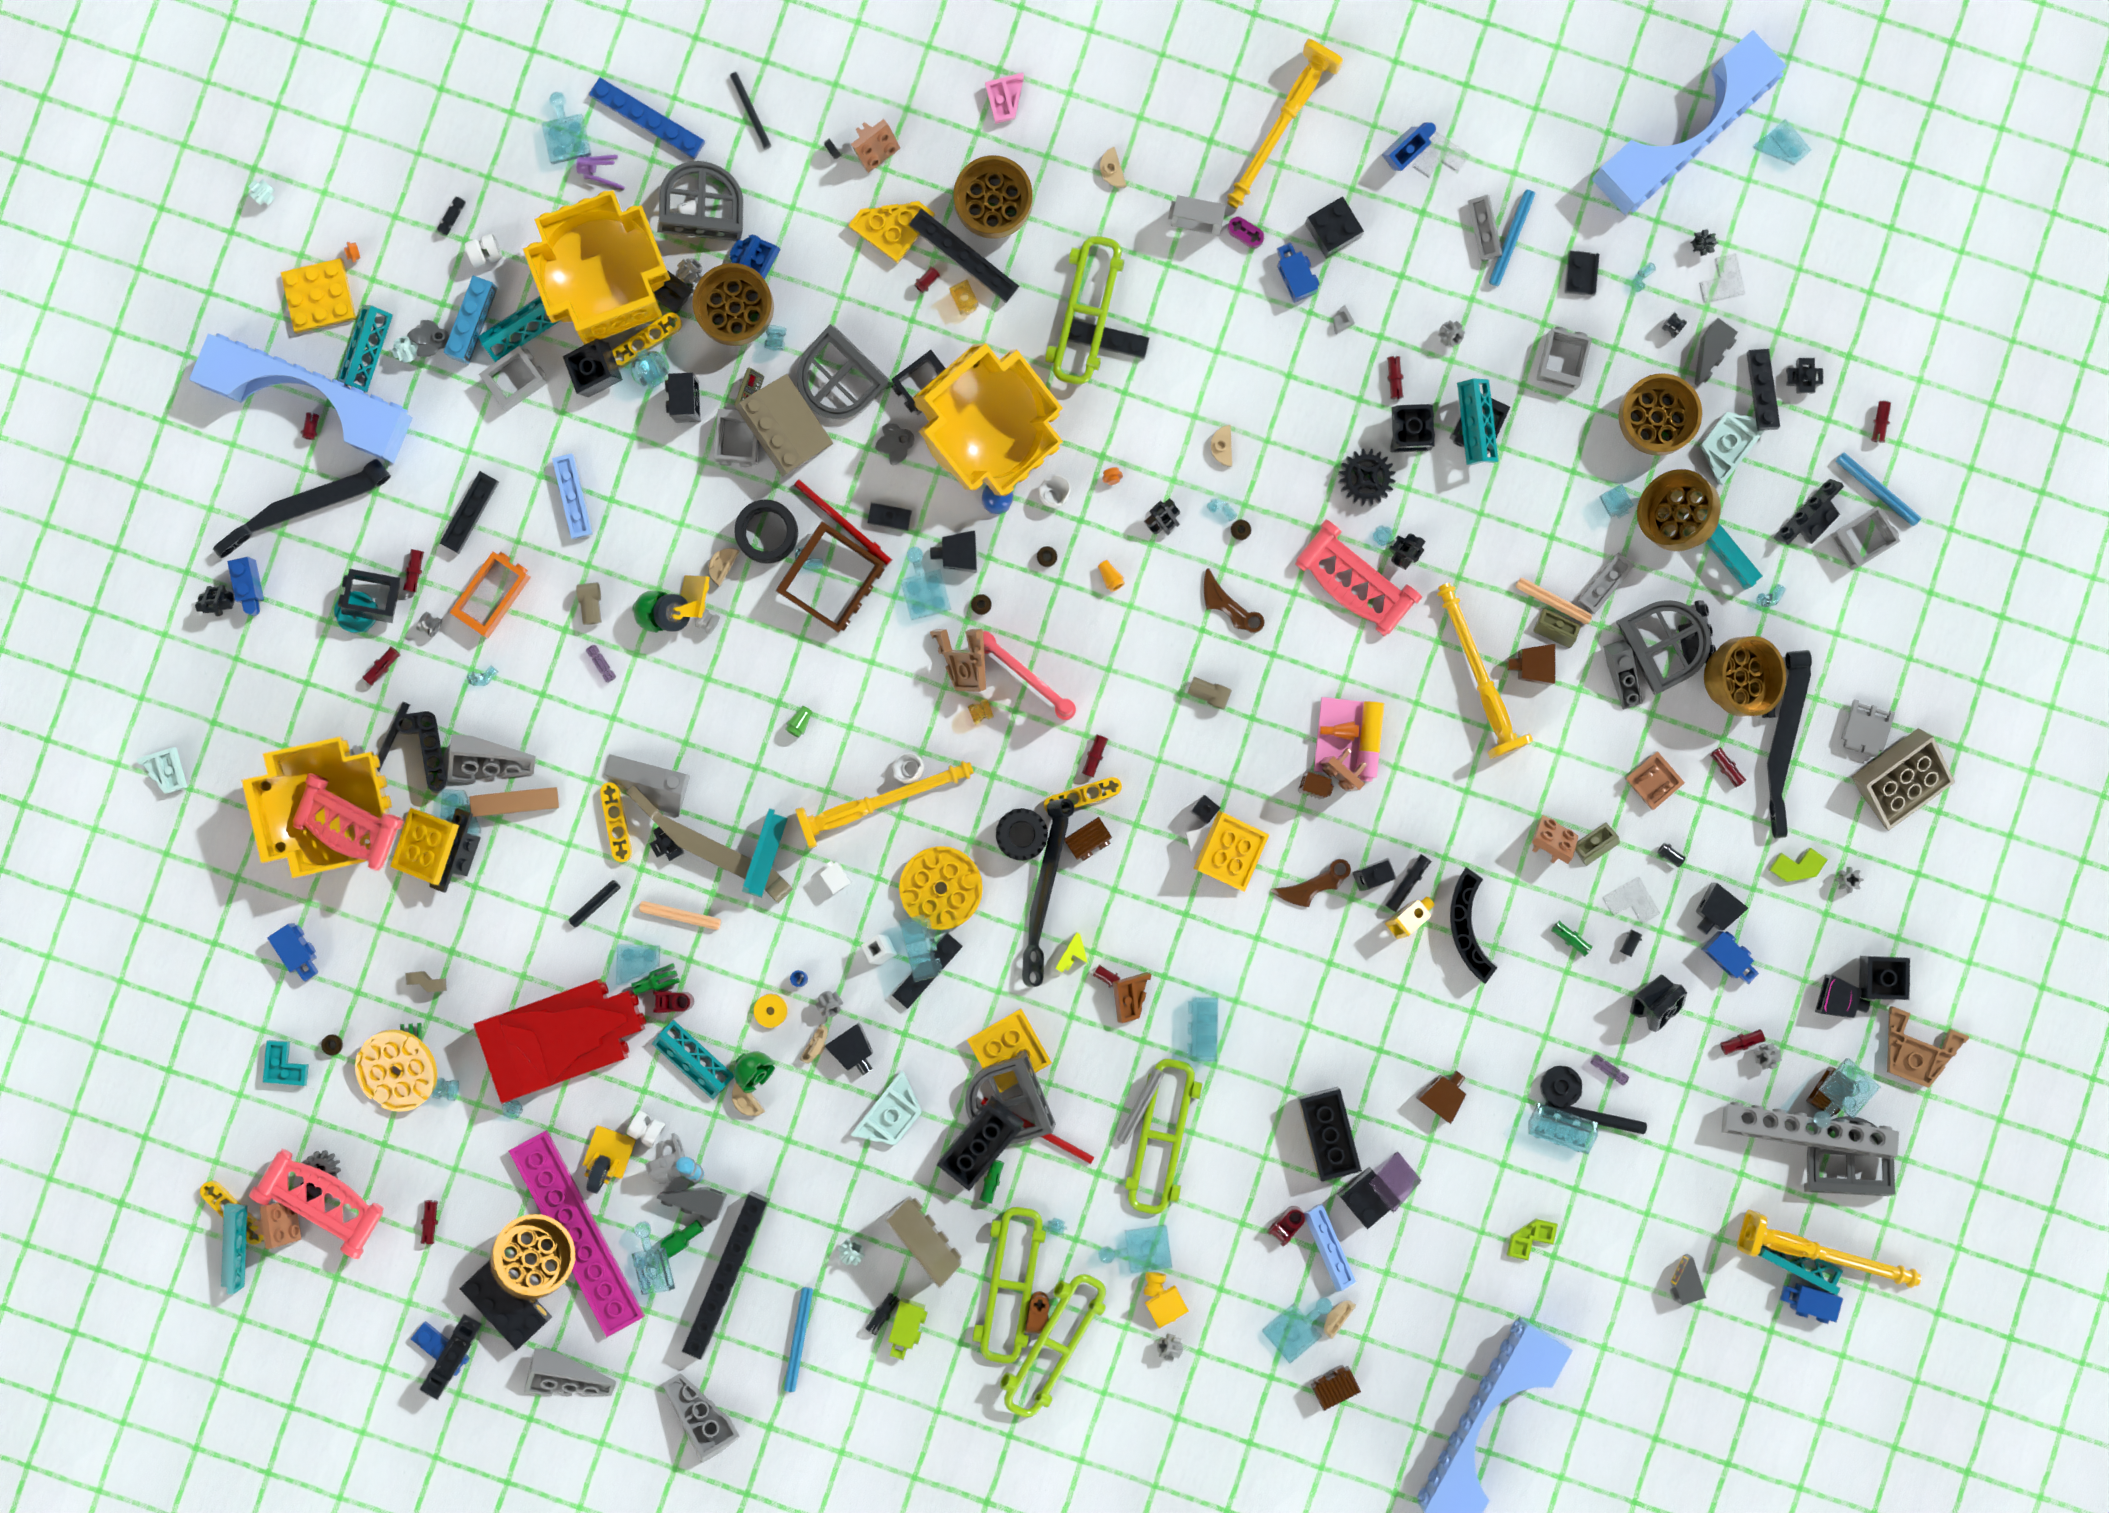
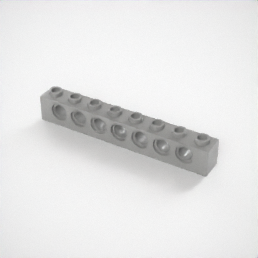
M1730 1102V1104L1723 1108L1722 1133L1890 1160L1898 1156L1899 1131H1894L1889 1126H1879V1128L1871 1127V1124L1859 1122L1858 1125L1850 1124V1121L1846 1119L1832 1121L1828 1120V1117L1820 1115L1813 1118L1807 1117V1114L1802 1112L1788 1114L1783 1109L1764 1110L1763 1106L1752 1105L1750 1108L1744 1107L1743 1103ZM1742 1115H1747L1750 1118V1124H1745L1742 1121ZM1764 1118H1767L1771 1121V1128H1768L1764 1125ZM1785 1121L1792 1124V1131H1788L1785 1128ZM1806 1125L1813 1127V1135L1806 1131ZM1828 1128L1835 1132V1138H1831L1827 1134ZM1849 1132H1853L1856 1135V1142L1849 1138ZM1870 1135L1877 1138V1145L1870 1141Z

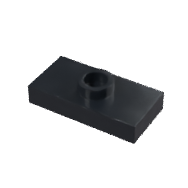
M871 502L867 523L908 531L912 510Z

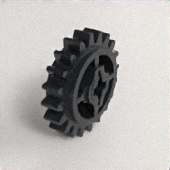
M1362 449L1360 455L1354 451V459L1347 456L1346 461L1348 464H1341L1345 471H1339L1338 475L1344 478L1340 479L1338 484H1344L1345 486L1340 491H1348L1346 499L1353 496V504L1357 500H1360L1361 506L1366 501H1368L1369 506H1372L1373 500L1380 504V496L1386 499L1388 494L1385 491H1393L1389 484H1394L1396 480L1390 477L1394 476L1396 472L1389 471L1393 463L1386 464L1385 462L1388 457L1386 456L1381 459L1380 451L1376 456L1373 455V449H1370L1368 454ZM1370 462L1375 465L1372 467H1365L1363 465L1361 466L1359 463ZM1352 469L1356 472L1355 475L1357 476V482L1354 485L1351 481ZM1380 470L1383 475L1382 486L1378 483L1377 473ZM1369 474L1371 476L1370 479L1364 481V475ZM1362 488H1369L1370 490L1373 489L1375 492L1363 493L1359 490Z

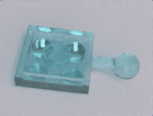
M553 92L550 95L549 102L556 109L558 119L541 123L550 163L553 165L574 160L578 157L591 156L592 153L583 115L577 114L566 117L563 107L566 103L564 94Z
M911 547L907 551V559L913 563L916 576L900 580L911 621L951 610L941 570L938 569L924 573L921 563L923 552L918 547Z
M1846 1058L1819 1088L1832 1102L1824 1111H1819L1814 1115L1813 1121L1815 1125L1819 1128L1828 1127L1831 1123V1116L1838 1108L1850 1118H1854L1881 1087L1851 1059Z
M645 1221L637 1223L634 1232L637 1237L641 1238L644 1251H637L631 1255L641 1294L665 1292L675 1289L665 1247L652 1249L649 1239L651 1233L650 1224Z
M1166 1224L1124 1230L1127 1248L1113 1250L1111 1247L1106 1246L1101 1248L1098 1254L1100 1261L1106 1264L1111 1263L1114 1258L1128 1256L1131 1274L1172 1268Z
M1320 1298L1316 1302V1308L1306 1316L1293 1303L1262 1329V1332L1291 1364L1322 1337L1312 1322L1321 1314H1329L1333 1307L1332 1302L1328 1298Z

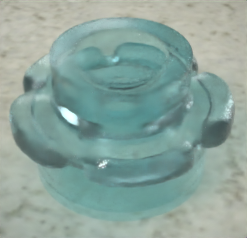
M1381 525L1375 529L1373 539L1378 545L1385 546L1387 543L1392 542L1393 531L1390 527Z
M510 1100L502 1106L503 1115L511 1119L518 1118L523 1112V1107L518 1101Z
M1053 1218L1052 1221H1048L1047 1230L1053 1233L1063 1235L1064 1230H1067V1227L1064 1226L1065 1222L1060 1219Z

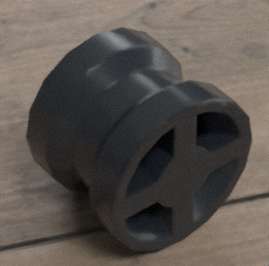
M1673 312L1661 329L1669 331L1671 336L1675 338L1687 324V321L1685 319L1681 320L1678 318V314Z

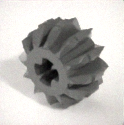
M323 1150L322 1153L316 1151L313 1156L307 1157L309 1163L306 1165L318 1169L324 1165L325 1170L323 1171L338 1178L336 1173L341 1172V1168L336 1167L340 1160H333L335 1157L334 1153L328 1156L327 1150Z

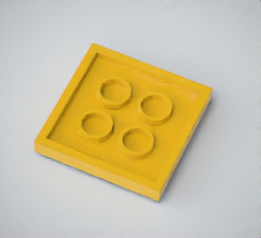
M338 258L281 272L293 330L296 334L357 319L343 259Z
M410 807L390 867L431 884L439 885L459 825Z
M1218 811L1193 869L1245 892L1269 834L1224 812Z
M1022 1008L967 1039L982 1068L1014 1058L1018 1052L1026 1050L1035 1073L1052 1064ZM1014 1070L993 1077L1000 1093L1019 1083Z

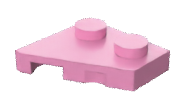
M1023 73L985 82L995 124L1016 118L1024 81Z

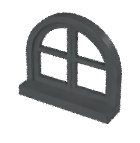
M691 161L676 166L665 176L661 185L657 232L738 241L741 239L743 232V195L739 184L725 169L709 162ZM698 173V191L672 188L680 178ZM706 174L721 181L728 189L730 195L706 192ZM670 194L698 197L697 215L670 212ZM705 198L732 201V219L705 216Z
M829 324L807 348L797 368L798 390L808 406L817 414L832 419H846L856 416L864 411L885 388L888 389L893 384L832 324ZM829 342L848 359L833 377L814 359ZM811 363L830 380L815 397L810 390L808 382ZM853 366L873 384L858 401L839 384L840 380ZM836 386L854 404L845 408H830L820 402Z
M1672 600L1654 602L1616 621L1627 644L1632 648L1633 656L1654 695L1692 677L1701 669L1709 655L1710 633L1705 620L1695 609L1682 602ZM1673 611L1682 614L1693 625L1672 635L1661 612ZM1656 613L1668 638L1647 648L1635 623ZM1697 632L1699 638L1698 651L1693 661L1688 665L1677 641ZM1672 644L1684 669L1664 679L1651 654Z
M1026 1050L1018 1052L1014 1058L989 1065L974 1076L965 1096V1107L970 1121L982 1108L977 1107V1094L981 1085L989 1079L996 1099L1005 1107H1011L1027 1102L1036 1124L1035 1126L1020 1130L1009 1144L1020 1143L1053 1133L1056 1123ZM1014 1070L1023 1094L1003 1100L993 1077Z
M1843 1116L1832 1119V1121H1836V1119H1846L1850 1121V1124L1857 1125L1859 1122H1865L1871 1124V1127L1878 1128L1873 1123L1865 1119L1853 1116ZM1828 1128L1827 1134L1829 1135L1833 1130ZM1849 1132V1138L1854 1141V1133ZM1870 1135V1137L1875 1141V1143L1878 1144L1877 1138L1873 1135ZM1808 1146L1807 1183H1804V1192L1872 1196L1895 1195L1894 1159L1881 1158L1882 1180L1855 1179V1156L1865 1155ZM1819 1154L1846 1155L1847 1179L1819 1177Z

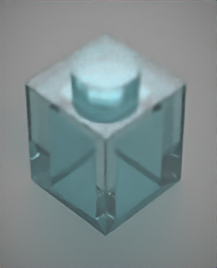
M1623 484L1599 496L1610 518L1617 515L1619 519L1629 514L1628 509L1634 506Z

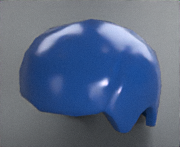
M986 485L982 493V503L988 512L999 515L1009 510L1014 495L1011 492L1006 496H997Z

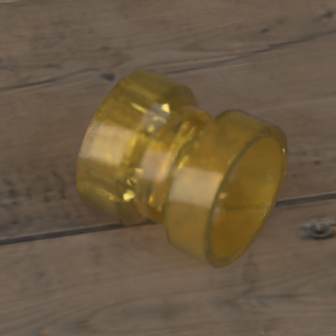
M987 698L981 700L979 705L971 704L968 706L975 725L981 723L984 718L988 720L994 718Z

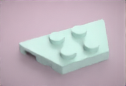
M1731 412L1724 413L1700 445L1719 485H1723L1765 431H1757L1756 419L1751 416H1739Z
M902 1070L852 1132L851 1135L853 1137L896 1145L922 1113L908 1079Z

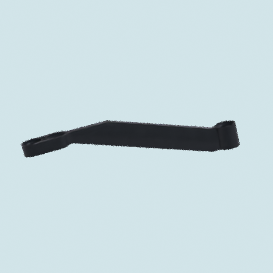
M374 459L366 464L359 473L271 503L247 523L236 528L213 547V550L219 558H224L246 542L255 531L370 492L386 483L391 475L378 459Z
M1809 650L1786 652L1785 663L1789 670V675L1767 761L1771 830L1775 839L1786 838L1788 833L1782 792L1811 678L1812 657Z
M1068 798L1052 800L1047 805V813L1052 818V825L1030 910L1028 946L1023 953L1022 979L1028 987L1040 986L1044 978V953L1039 947V941L1067 832L1068 819L1073 815L1075 809L1073 802ZM1032 951H1034L1037 956L1035 962L1031 960ZM1032 972H1034L1036 975V980L1034 983H1032L1030 980V974Z

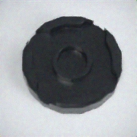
M1554 1066L1542 1076L1540 1089L1542 1096L1549 1104L1564 1108L1573 1105L1579 1100L1582 1095L1583 1084L1579 1074L1571 1067Z

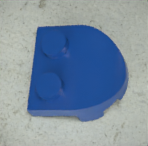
M748 235L749 238L744 240L739 239L730 251L732 263L743 264L754 269L765 280L781 249L772 243L760 239L757 235Z

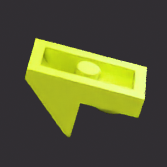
M1078 932L1074 935L1055 969L1062 973L1064 969L1068 971L1074 962V959H1072L1073 955L1088 963L1081 935Z

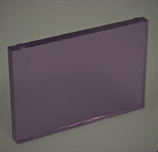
M1396 1152L1369 1184L1388 1208L1395 1212L1422 1180L1402 1155Z

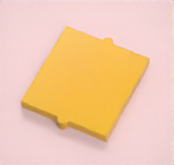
M1175 1285L1162 1293L1159 1292L1157 1296L1145 1302L1159 1329L1170 1322H1175L1177 1318L1189 1312Z

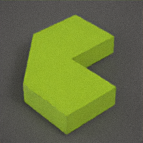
M1812 848L1807 849L1798 864L1783 853H1779L1768 870L1785 882L1817 877L1828 859Z
M1536 1218L1511 1234L1507 1256L1529 1260L1533 1240L1554 1245L1558 1224Z

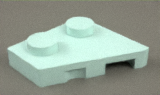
M176 747L137 759L139 765H143L148 770V775L158 783V786L164 793H172L187 788Z

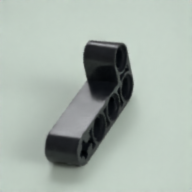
M429 711L400 715L396 720V728L401 734L419 733L428 788L434 793L442 792L447 786L435 715ZM425 716L433 719V723L429 727L421 724V720ZM404 719L412 722V726L408 730L400 728V722ZM427 737H434L436 739L435 746H425V739ZM431 757H436L440 761L436 768H431L427 764ZM442 770V773H437L439 781H443V783L439 785L440 788H435L434 785H431L434 782V775H429V772Z

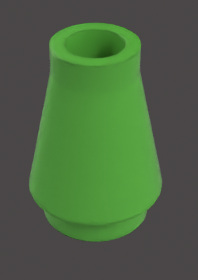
M802 706L786 723L787 727L785 730L797 738L801 734L804 735L813 711Z

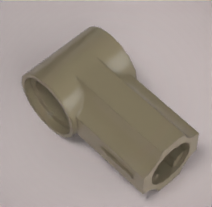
M599 583L577 585V598L581 604L583 625L602 623Z
M1197 677L1193 678L1188 690V694L1205 700L1208 704L1223 710L1232 692L1231 689L1216 683L1212 684Z

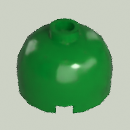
M644 592L633 604L632 611L636 623L644 630L655 633L663 631L655 622L654 606L659 598L667 595L666 592Z
M759 1051L743 1053L736 1060L737 1064L733 1074L738 1086L745 1093H751L757 1090L754 1086L758 1083L763 1085L771 1077L775 1070L773 1066L775 1062L768 1055Z

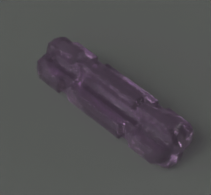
M596 645L589 646L586 652L589 657H592L591 660L598 671L603 674L604 680L607 683L613 681L616 675L610 670V666L603 655L599 654L598 647Z
M1595 1054L1591 1059L1590 1063L1593 1066L1599 1068V1070L1612 1079H1616V1082L1625 1085L1628 1082L1629 1076L1620 1072L1618 1068L1608 1061H1604V1058Z

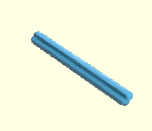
M1526 189L1523 193L1501 249L1503 256L1498 257L1489 280V284L1493 286H1499L1535 197L1534 191Z
M1842 453L1837 457L1836 462L1911 526L1916 525L1921 520V516L1846 453Z
M803 1287L801 1289L784 1390L787 1392H795L813 1294V1289L810 1287Z

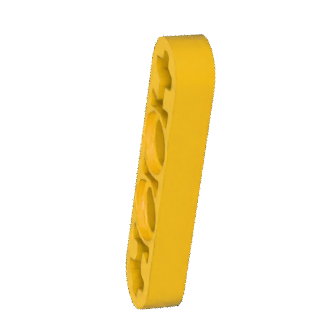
M668 313L614 348L612 352L615 360L618 358L617 354L619 352L621 354L628 352L625 349L627 346L633 353L632 356L629 353L624 355L625 360L622 362L616 360L617 366H627L677 333L682 327L681 318L676 313ZM669 319H677V321L675 322V327H672L671 325L666 327L667 325H669ZM661 324H663V326L666 327L665 329L668 331L667 333L664 332V330L660 326ZM653 329H658L661 332L660 337L656 340L650 338V331ZM637 340L643 342V348L640 351H635L632 348L633 343Z
M1110 777L1046 798L1044 809L1047 812L1049 800H1059V796H1064L1063 799H1066L1070 793H1075L1079 797V801L1074 805V808L1113 797L1119 794L1122 784L1119 779ZM1109 781L1118 784L1116 792L1112 793L1111 790L1104 791L1107 794L1106 796H1102V790L1098 785L1103 783V787L1109 786ZM1096 787L1099 791L1097 798H1089L1086 793L1087 789Z
M607 782L602 785L600 796L611 852L616 861L627 862L632 857V847L621 791L617 784ZM609 786L611 789H615L612 797L613 800L618 799V803L607 805L606 801H611L610 796L605 794ZM613 806L618 807L620 810L617 818H611L609 815V809ZM615 827H621L624 831L623 836L619 839L613 836V829ZM626 840V844H622V848L627 850V854L622 859L621 856L617 855V852L620 851V845L615 846L614 842Z
M208 1181L200 1188L201 1197L222 1218L224 1215V1210L221 1208L222 1200L226 1199L232 1204H240L217 1181ZM213 1186L215 1188L213 1190L214 1194L208 1195L209 1189L207 1187ZM222 1194L223 1196L217 1199V1201L215 1202L214 1199L217 1198L216 1196ZM247 1212V1227L251 1223L252 1226L247 1230L246 1241L249 1244L256 1245L264 1241V1235L258 1234L259 1238H252V1231L259 1229V1227L253 1225V1222L257 1220Z

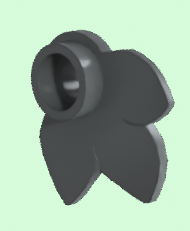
M421 320V328H414L407 334L411 341L419 344L417 349L418 357H428L436 354L438 349L446 347L449 339L448 332L444 329H439L438 325L431 320Z
M889 423L882 426L884 436L877 441L875 449L881 453L889 454L890 464L896 465L907 457V451L913 446L915 438L910 430L901 429L897 424ZM905 435L906 442L902 443L901 437Z

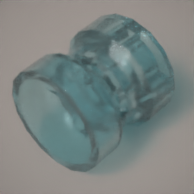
M769 325L766 330L767 339L765 340L764 348L777 351L785 350L784 337L786 336L787 329L782 326Z
M437 1077L432 1097L437 1099L444 1097L449 1101H455L459 1091V1081H446L444 1078Z

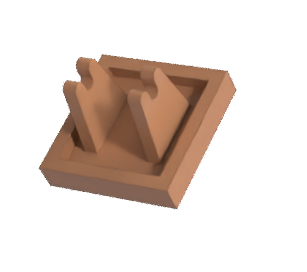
M884 119L873 127L864 122L862 124L864 129L856 128L859 138L851 143L862 166L868 173L900 149L892 130Z
M1346 748L1338 758L1334 756L1325 757L1320 762V765L1323 766L1322 771L1329 777L1334 776L1339 780L1338 785L1345 791H1348V789L1356 791L1365 785L1358 776L1367 764L1362 762L1353 772L1343 765L1342 762L1352 751L1349 748Z
M1658 751L1653 753L1625 778L1651 810L1656 809L1685 783Z
M1542 815L1538 820L1532 843L1534 848L1532 851L1536 853L1541 848L1552 855L1550 862L1553 864L1557 859L1569 864L1573 858L1579 836L1572 830L1558 824L1554 819Z
M279 1202L260 1207L261 1219L253 1222V1225L258 1226L259 1229L255 1230L254 1233L264 1235L266 1249L301 1240L298 1213Z

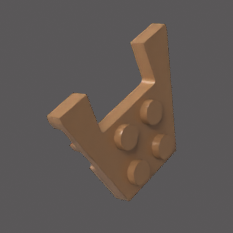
M947 629L930 631L932 639L936 638L940 646L938 647L939 654H943L948 665L945 668L955 690L970 692L986 690L983 629L965 631L969 650H952Z
M1890 1006L1887 1072L1929 1088L1946 1068L1945 1065L1957 1054L1956 1052L1962 1044L1968 1041L1969 1036L1949 1029L1943 1046L1940 1049L1905 1035L1904 1030L1911 1013Z

